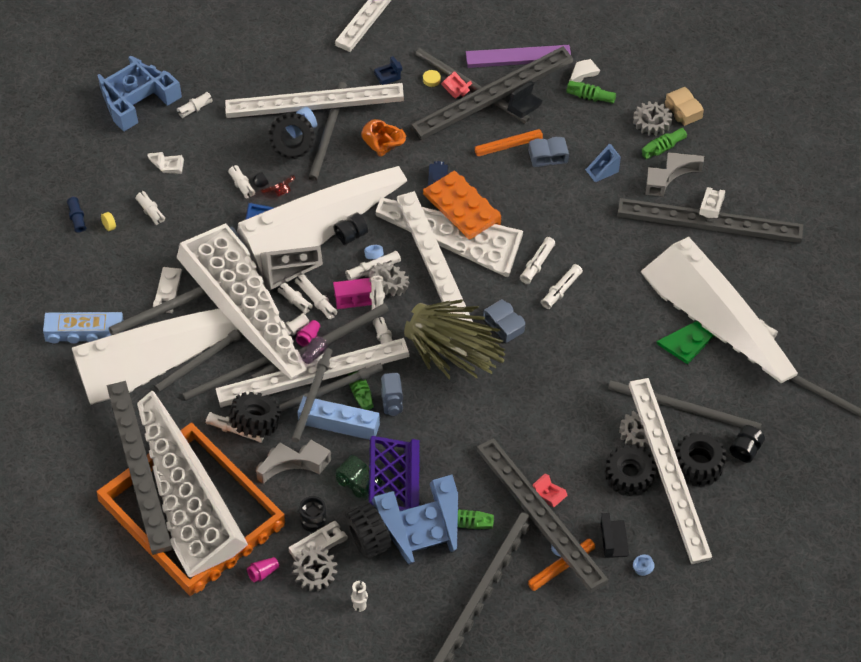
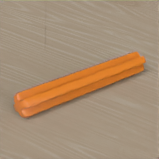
M540 129L475 146L474 151L476 156L479 157L526 144L534 139H542L543 134Z
M587 539L580 544L587 554L595 549V543L591 539ZM561 557L528 581V586L533 591H536L569 567L568 564Z

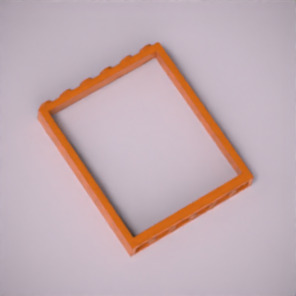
M192 422L180 430L187 442L190 443L195 439L272 515L270 519L245 537L248 545L233 558L189 579L164 552L152 555L147 535L113 501L116 496L133 485L129 468L96 491L98 501L189 596L202 591L211 580H217L221 576V572L227 568H233L238 559L242 556H248L255 546L264 544L273 532H279L285 524L284 513ZM147 454L149 466L152 471L154 466L153 459L150 458V454Z

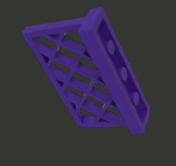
M371 436L369 503L372 504L371 500L378 493L380 495L385 494L383 490L389 486L394 491L395 497H399L404 503L403 507L398 506L400 511L419 506L420 440L412 439L410 442ZM375 443L382 444L386 450L380 453L375 447ZM394 448H404V454L399 456ZM388 452L396 459L392 463L384 457ZM378 459L386 466L382 470L375 465V461ZM398 462L404 468V471L401 473L393 467ZM388 469L396 476L392 480H389L384 474ZM378 476L386 483L381 488L375 482V478ZM396 480H399L404 485V488L400 491L393 484Z

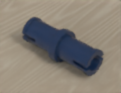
M70 197L67 199V204L76 233L86 231L87 228L83 219L84 212L80 208L79 200L77 197Z

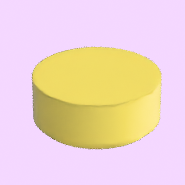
M435 70L426 71L423 75V82L429 87H435L441 81L439 72Z
M109 212L101 214L102 224L107 231L114 230L116 223L112 214Z

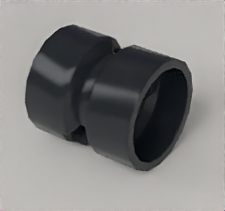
M358 212L348 216L346 220H340L333 225L334 232L343 245L354 241L355 237L359 238L368 233L367 224Z
M745 425L737 435L738 438L733 441L729 451L733 457L745 463H750L757 454V450L760 449L765 441V436L756 427Z
M316 496L304 498L299 506L301 526L306 531L316 532L326 525L325 503Z

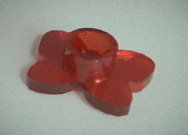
M290 175L284 182L260 189L261 193H268L275 190L279 197L291 191L288 183L295 180V176Z

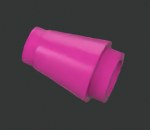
M312 320L296 334L297 343L304 347L314 342L320 329V324Z
M275 557L251 563L247 567V573L253 582H261L278 569L279 564Z

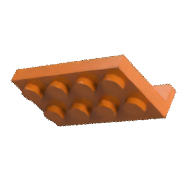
M455 170L423 189V195L469 240L494 224L501 225L500 212L494 209L486 198L480 196L473 186L471 187L465 178Z

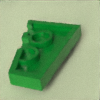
M695 321L658 340L657 345L688 365L714 335L703 328L699 321Z

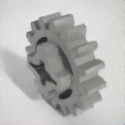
M648 101V105L642 103L641 107L636 108L633 124H636V129H641L642 134L646 131L648 136L651 133L657 136L658 132L664 134V130H669V126L672 124V113H669V108L664 109V104L659 106L658 102L651 104Z
M386 262L383 265L380 263L373 265L368 275L370 277L369 282H371L372 276L383 277V292L385 295L391 293L392 296H395V294L401 296L402 293L406 292L410 283L408 281L409 277L404 276L405 271H399L400 267H395L393 264L389 266Z
M632 411L631 416L626 414L625 420H621L619 433H621L620 439H626L625 444H634L639 449L640 447H646L647 450H650L639 414H636L634 411Z
M310 546L308 552L302 549V556L296 555L295 559L298 562H293L292 566L297 569L293 570L292 574L298 575L295 581H302V588L308 585L309 591H312L313 587L320 591L322 585L324 588H328V582L333 583L334 578L331 575L337 574V570L333 569L337 566V562H332L334 555H327L328 549L322 552L321 546H318L317 550ZM308 558V564L301 566L302 562ZM312 565H315V568H319L317 572L311 569ZM328 571V575L322 580L321 574Z

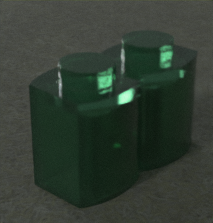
M350 455L336 470V480L341 486L351 488L356 497H363L367 500L369 498V466L358 457ZM379 476L375 478V482L380 487L382 479Z

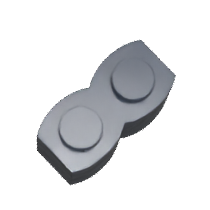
M552 137L548 140L534 139L529 142L528 151L532 166L539 167L568 163L569 152L565 138Z
M501 299L484 309L483 317H485L484 320L490 327L500 329L496 333L507 343L524 333L525 321L522 316H518L513 312L514 310L510 303H506Z
M398 373L383 374L381 377V394L384 413L395 416L403 411L400 375Z

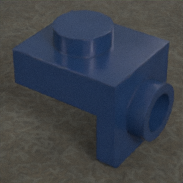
M392 56L390 57V64L374 69V74L380 84L385 85L401 79L402 65Z
M434 161V164H429L428 186L447 175L448 165H444L445 162Z

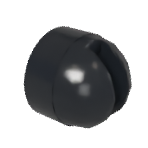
M262 171L254 176L253 182L257 187L262 188L269 184Z

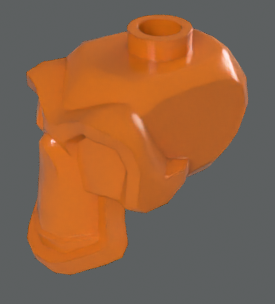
M378 119L366 123L361 132L363 140L376 151L378 156H384L390 150H394L396 146L402 145L406 140V135L402 129L388 125Z

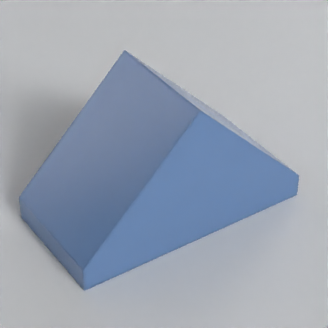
M608 144L585 170L594 182H597L619 172L621 157L613 146Z

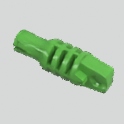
M569 81L567 85V93L576 95L579 98L583 96V99L588 98L590 101L593 99L594 102L600 100L614 104L616 93L602 90L600 86L595 87V85L590 86V84L586 85L584 82Z
M680 128L671 134L666 133L652 140L647 146L642 148V156L645 159H649L654 155L657 156L668 151L677 142L687 138L686 131Z
M359 371L348 373V376L355 374ZM361 379L349 384L353 396L361 409H372L374 405L367 381H362Z
M458 510L457 528H493L494 515L480 511Z

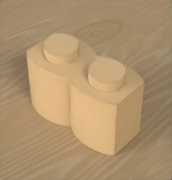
M686 87L666 94L665 106L674 113L677 122H681L685 126L702 119L704 109Z

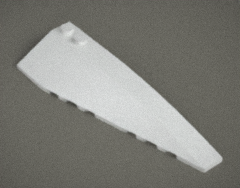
M399 166L358 177L306 195L239 222L237 233L246 245L250 258L254 261L263 279L260 253L320 246L335 235L333 228L335 223L340 220H346L348 216L356 212L359 214L365 213L378 203L381 197L384 198L407 182V179Z
M225 223L181 242L177 259L236 328L290 379L307 372V368L298 350H295L291 336H288L286 332V326L279 317V311L268 289H265L262 277L256 271V265L251 260L248 249Z
M690 237L671 245L641 271L661 298L671 301L675 308L678 310L682 309L688 314L689 318L699 321L702 327L724 343L728 342L738 353L742 352L748 356L749 361L762 366V370L777 381L783 383L797 376V371L759 318Z
M214 309L164 320L72 347V352L90 405L110 399L106 385L126 381L130 393L138 386L150 382L149 380L166 373L167 370L177 367L202 353L208 347L216 345L217 342L225 339L228 333L238 329L220 309Z
M151 391L137 405L142 425L145 426L146 430L145 438L150 446L149 454L154 463L153 471L158 492L163 500L162 508L163 512L166 513L168 521L166 522L167 529L172 537L170 539L171 545L188 577L191 578L233 558L248 543L189 443L155 392Z

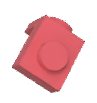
M455 71L441 83L455 99L460 95L464 97L470 91L468 87L472 84L471 81L466 84Z
M544 474L532 485L543 500L553 508L567 497L566 490L552 484L548 474Z

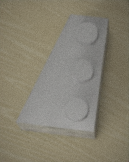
M321 246L260 253L264 287L268 290H272L299 275L323 265Z

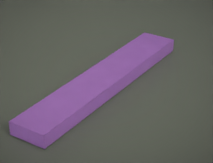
M569 45L466 51L467 68L529 64L562 46L565 47L570 55L571 51Z

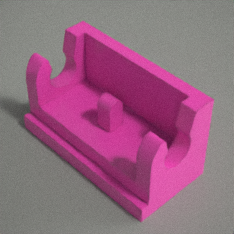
M370 278L333 282L337 309L372 305V299H370V293L372 292L371 282H369Z

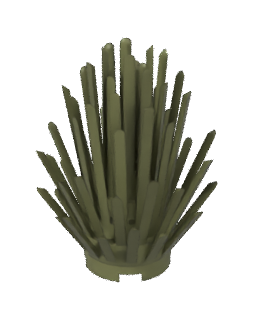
M463 299L432 305L419 303L413 308L411 312L414 315L410 322L406 321L404 335L413 341L429 370V363L432 360L450 379V375L444 369L445 367L447 370H450V367L433 349L475 378H478L477 374L471 371H475V368L459 357L490 374L493 373L489 370V366L496 368V365L491 364L490 358L500 363L504 362V359L499 357V355L504 357L505 353L502 351H505V349L495 343L503 341L491 337L492 333L490 332H498L500 329L459 319L484 320L485 317L451 313L473 312L479 306H450L461 303Z

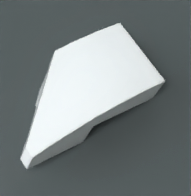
M591 59L579 61L576 63L569 81L582 82L584 77L596 76L600 70Z
M163 152L149 153L147 155L151 162L163 173L182 174L184 163L182 155L165 157Z

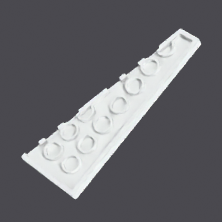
M381 197L376 209V216L411 232L398 201ZM422 207L439 246L505 277H509L523 236L522 230L494 224L469 240L442 212Z

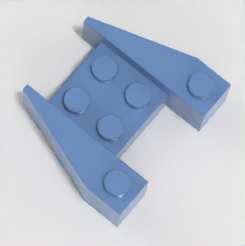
M129 56L130 65L104 79L100 74L97 75L101 92L113 122L123 131L138 124L136 109L133 105L152 93H155L167 106L182 97L179 82L169 72H161L153 65H145L141 60L133 56Z
M453 475L434 479L430 482L435 502L400 511L394 491L374 496L371 500L373 506L381 515L391 540L409 565L415 562L412 552L446 542L450 552H454L457 549L458 492Z

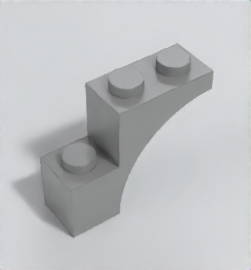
M668 153L666 169L648 167L645 195L664 197L666 187L676 177L690 172H702L704 156Z
M310 440L307 445H303L299 453L279 443L276 448L270 450L266 460L260 462L257 466V480L264 484L275 474L289 469H306L321 474L331 461V451L313 440Z

